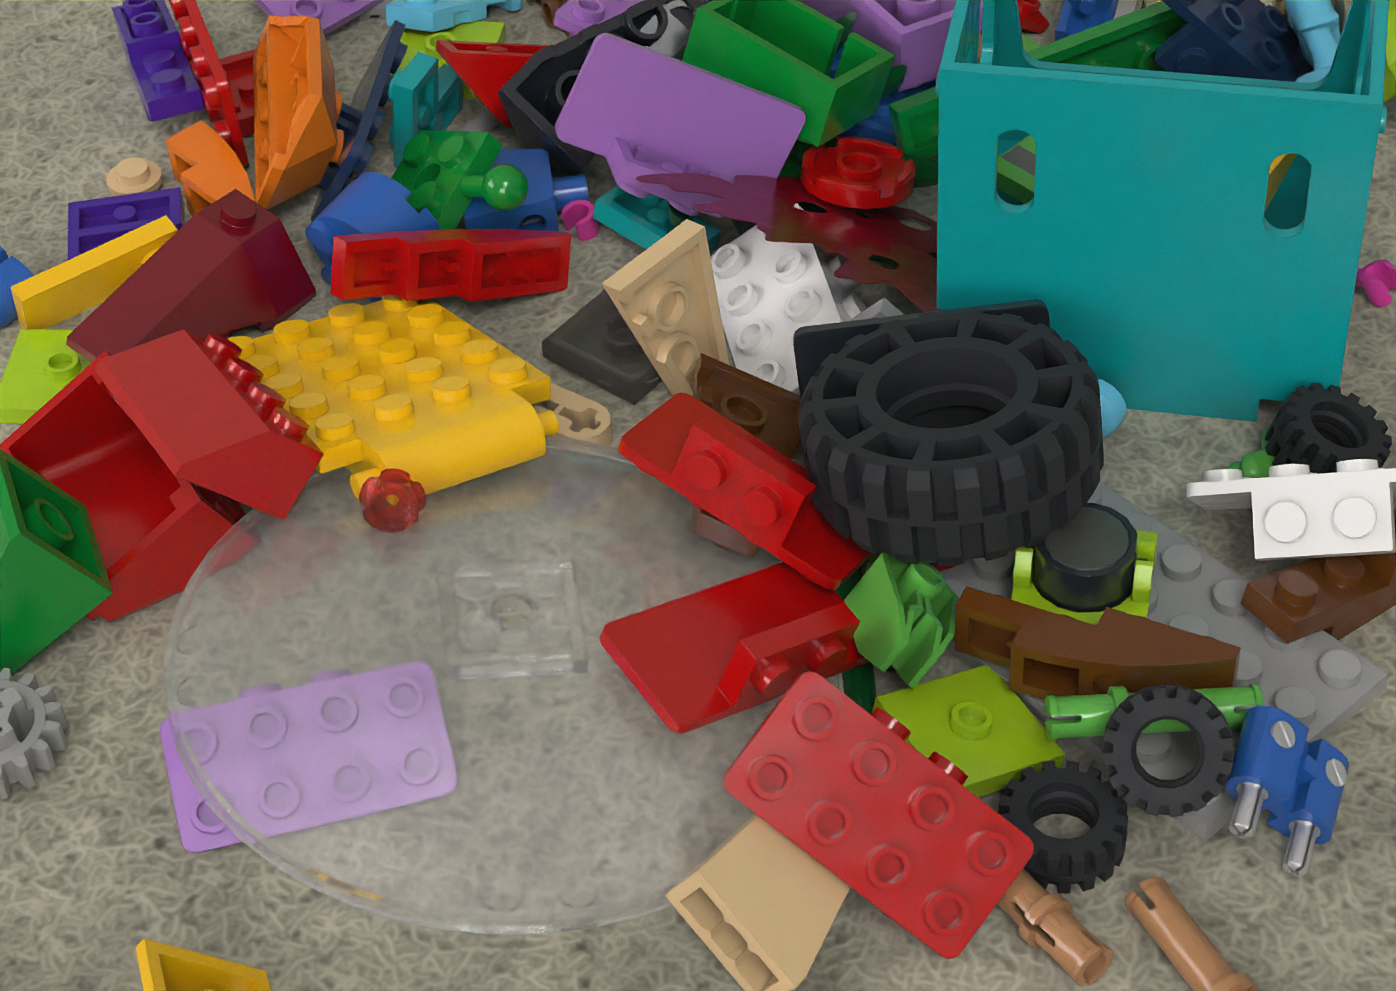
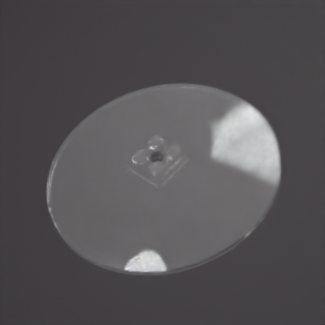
M550 436L545 438L546 452L544 456L395 506L379 494L358 500L350 484V476L353 473L345 466L322 474L316 471L310 476L285 520L255 508L236 522L209 550L190 577L174 611L166 640L163 671L167 717L175 746L198 791L213 812L241 841L273 866L308 887L353 907L397 921L442 930L493 935L547 934L591 929L639 918L673 906L665 897V894L754 814L724 789L722 780L727 769L782 696L684 734L675 733L665 725L603 648L599 641L600 634L605 624L771 567L783 561L761 547H758L752 559L734 550L722 549L712 541L692 533V503L689 499L654 476L643 473L633 462L622 456L617 448L592 442ZM512 614L521 616L526 621L508 624L501 622L498 617ZM842 673L826 679L844 693Z

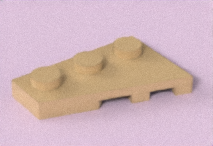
M686 219L601 283L671 395L687 393L693 396V371L701 353L730 365L705 226Z

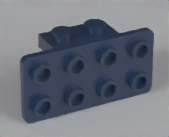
M1162 0L1188 22L1156 50L1155 62L1167 72L1295 82L1298 77L1314 71L1313 67L1303 56L1293 29L1288 25L1284 15L1274 6H1266L1260 0Z
M397 20L393 22L358 84L351 105L348 106L342 103L337 120V129L344 132L341 155L336 163L329 162L321 182L315 185L320 188V192L310 217L311 220H314L351 182L347 180L348 177L351 178L353 173L362 174L371 157L375 145L366 140L372 141L382 124L386 111L379 108L378 105L384 107L388 101V90L391 80L408 48V45L400 42L405 24Z

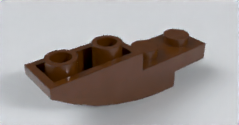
M1394 509L1395 540H1396V509ZM1396 553L1311 558L1248 582L1240 604L1287 644L1321 630L1340 640L1396 605Z
M968 586L965 587L956 604L955 651L1009 667V690L1045 700L1047 695L1057 697L1107 694L1108 687L1124 686L1127 693H1136L1140 689L1152 685L1176 684L1191 689L1236 687L1241 647L1218 641L1209 636L1198 635L1155 622L1143 616L1132 615L1106 607L1096 626L1076 620L1068 615L1056 614L1011 600L1002 595H994Z

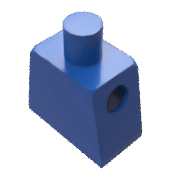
M501 149L491 168L500 164H509L519 168L527 178L528 195L521 206L511 211L494 209L484 198H473L464 213L466 230L559 231L557 212L562 211L572 201H589L586 175L580 174L552 178L547 151L543 149Z

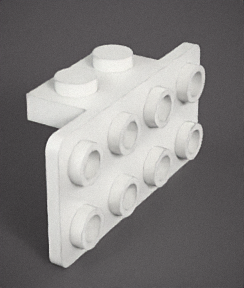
M797 203L794 205V207L803 210ZM755 225L729 244L720 247L710 256L723 329L737 369L800 395L793 346L794 332L804 326L850 321L865 311L867 307L852 289L858 285L857 281L834 276V272L846 263L842 256L837 255L832 259L827 252L823 251L817 244L766 241L765 236L767 234L760 231L757 225Z
M1374 459L1340 461L1336 463V473L1322 474L1311 473L1309 465L1305 464L1277 465L1269 467V477L1265 478L1243 477L1242 470L1239 469L1209 470L1202 472V482L1186 484V498L1205 510L1252 508L1255 559L1258 561L1396 553L1393 499H1396V468H1378V461Z

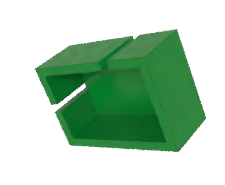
M712 0L697 8L682 61L798 105L803 110L806 120L797 140L819 147L876 113L896 55L853 32L847 37L835 77L832 79L828 76L844 31L843 25L798 0Z

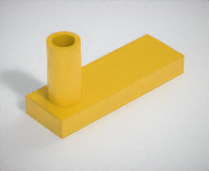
M165 215L11 286L19 325L23 329H47L104 302L163 246L178 229Z

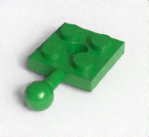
M419 130L417 135L405 146L403 159L391 178L411 192L405 201L418 214L426 207L436 219L441 230H455L473 198H484L494 209L511 211L521 206L528 195V181L519 168L509 164H500L491 168L503 145L489 132Z

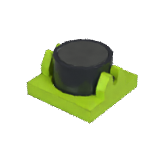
M1086 503V505H1082L1077 516L1063 529L1055 528L1049 533L1046 540L1028 549L1025 546L1016 549L1011 600L1056 614L1068 615L1076 620L1096 626L1106 607L1148 618L1158 532L1135 530L1127 517L1113 508L1096 503Z

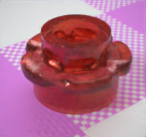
M388 468L382 470L380 476L369 477L363 483L359 493V500L364 504L362 515L369 525L384 532L396 533L407 530L416 524L419 519V510L425 507L426 495L422 485L418 481L413 482L408 472L398 468ZM396 495L399 499L396 505L387 504V496Z

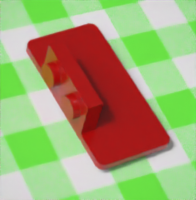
M169 0L175 20H178L181 30L179 37L182 49L199 85L209 121L213 123L215 132L236 153L243 167L248 166L249 161L243 137L254 134L253 54L255 49L219 59L196 0Z
M675 394L621 438L618 446L619 453L633 462L643 473L654 476L689 499L698 509L709 512L741 533L751 544L767 550L797 570L803 578L825 589H838L873 554L860 548L852 540V537L845 539L824 519V515L814 506L811 500L817 486L807 480L805 468L690 394Z
M785 562L605 624L599 637L600 644L671 731L680 734L690 732L783 696L797 676L803 672H815L824 679L869 662L858 652L853 637L860 624V620L847 607L843 599L835 590L825 589L818 584L806 580L797 570Z
M801 673L725 772L722 780L724 789L935 953L947 959L959 956L1033 855L1034 845L1032 840L962 786L968 779V776L960 768L935 751L932 752L929 758H926L908 744L906 740L911 735V732L890 714L878 707L870 714L818 673Z

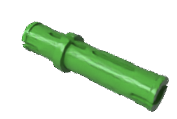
M1258 684L1240 687L1193 689L1216 705L1228 722L1230 729H1241L1246 711L1250 709H1234L1235 707L1264 705L1262 691ZM1124 686L1108 687L1107 694L1057 697L1047 695L1045 697V713H1050L1051 717L1074 716L1073 718L1045 719L1048 740L1057 741L1064 738L1104 736L1106 725L1113 712L1120 703L1134 693H1127ZM1162 719L1151 723L1141 734L1186 732L1192 730L1177 720Z

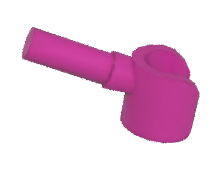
M575 200L568 203L562 209L561 215L566 231L571 230L575 226L578 239L581 241L595 238L600 231L599 225L602 224L592 218L594 206L591 202Z
M1382 259L1371 262L1363 268H1358L1355 285L1362 286L1373 306H1387L1392 302L1388 290L1396 289V271L1388 260Z

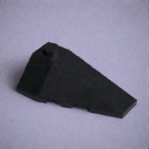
M643 0L627 8L625 12L598 25L595 23L569 39L537 51L497 92L523 149H543L547 151L553 178L577 175L593 159L596 153L561 141L556 134L555 124L595 38L599 34L609 33L682 61L697 8L704 5V3L700 0Z

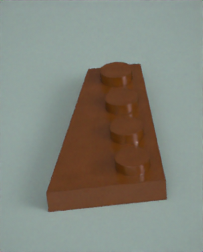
M701 353L693 371V397L793 460L801 439L798 418L801 412L800 395ZM692 504V533L712 541L722 549L734 550L747 557L754 558L758 546L751 544L741 533L709 512L698 509Z

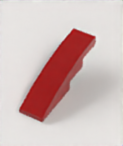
M423 230L333 236L331 294L341 300L396 295L406 301L457 295L469 302L563 291L568 286L572 234L565 231Z

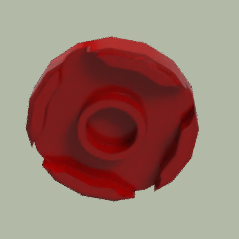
M844 137V139H837V147L824 149V144L819 147L813 145L804 152L800 181L807 192L828 203L858 209L886 208L904 202L913 193L916 165L912 159L906 162L902 160L903 152L891 144L875 139Z

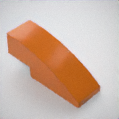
M200 120L166 139L174 178L183 185L190 215L194 216L234 189L255 201L248 174L238 156L225 140L205 122Z

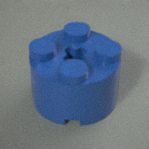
M365 172L356 180L350 182L310 223L305 230V235L325 265L321 269V275L325 282L331 286L333 236L441 230L439 224L426 207L418 214L405 201L411 192L402 184L379 173ZM382 296L369 297L368 299L373 303L382 300Z

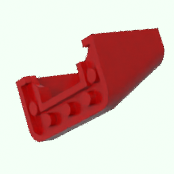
M105 350L0 444V449L87 507L113 593L85 616L92 621L101 616L109 622H114L247 565L265 549V543L238 501L176 477L94 371L100 359L111 356Z

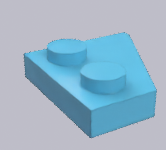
M393 0L386 5L387 26H392L393 22L397 20L405 24V28L435 32L454 27L460 23L487 18V6L504 8L510 11L520 10L523 8V0Z

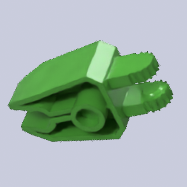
M881 552L879 555L873 554L866 564L864 576L844 600L847 607L860 620V624L853 635L858 652L878 669L885 672L892 665L900 678L908 686L915 688L941 657L954 637L956 604L959 597L946 583L942 574L929 563L920 560L919 564L897 561L893 555Z

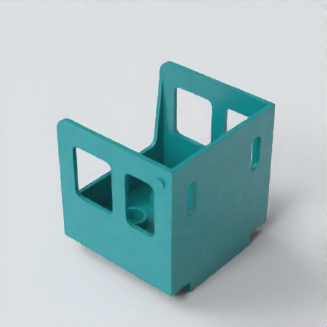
M956 0L940 68L937 73L935 91L936 97H939L937 307L941 308L940 310L1033 299L1043 301L1048 308L1050 328L1054 329L1063 341L1069 340L1087 359L1088 365L1096 373L1097 379L1104 380L1117 389L1126 403V409L1257 422L1260 399L1286 401L1291 392L1293 393L1296 388L1304 385L1308 389L1311 383H1321L1324 390H1327L1330 385L1340 387L1378 134H1384L1386 126L1387 107L1383 106L1389 0L1351 1L1331 69L1324 78L1311 83L1042 62L1032 58L1024 49L1017 0H983L982 49L980 64H978L981 0ZM1030 135L1036 143L1035 186L1033 199L1024 204L996 188L997 157ZM1282 154H1296L1282 183L1265 211L1269 170L1272 161Z

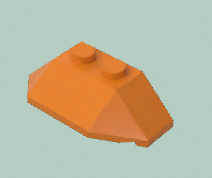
M269 15L253 54L255 202L267 210L319 184L329 162L336 163L343 147L344 132L337 129V120L342 106V93L335 91L334 65L320 19L309 16L282 17Z

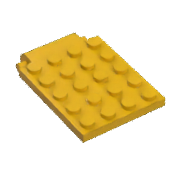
M396 295L382 296L380 301L363 306L357 303L337 305L328 311L329 316L310 322L300 319L284 321L274 326L273 333L254 339L247 336L227 338L242 349V353L239 356L240 359L250 363L264 374L261 383L272 388L286 399L283 408L295 414L309 425L310 428L306 434L324 453L315 470L322 474L345 466L353 473L350 476V484L358 500L379 494L395 506L544 456L546 452L545 438L559 433V423L555 413L552 410H547L537 414L532 406L533 404L551 399L550 376L432 299L406 301Z

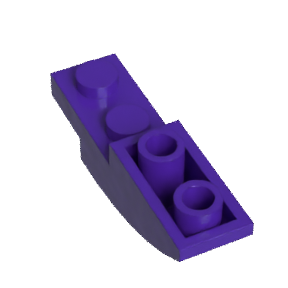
M124 0L123 5L112 7L120 39L148 121L154 122L205 109L199 85L183 52L178 30L165 1Z

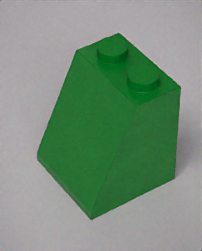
M0 449V672L3 668H10L13 675L108 598L113 591L87 507Z

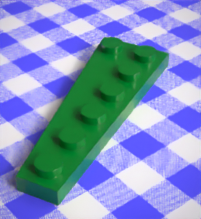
M1163 1L1033 49L1027 53L1032 58L1042 62L1167 72L1155 62L1156 50L1188 22ZM936 87L888 104L896 147L905 154L922 158L938 156L939 97H936Z

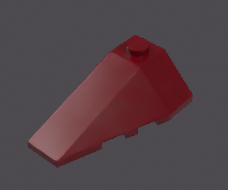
M234 189L196 213L67 336L66 345L92 363L105 350L114 355L183 329L206 339L209 332L229 338L230 332L251 325H255L259 331L274 327L291 317L313 299L317 291L280 218L237 189Z

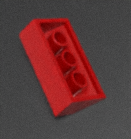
M183 329L99 360L94 371L176 477L282 520L286 519L324 453L306 434L310 428L309 425L295 414L283 408L286 399L272 388L261 383L264 374L250 363L239 358L242 353V349L239 346L213 332H209L206 339Z

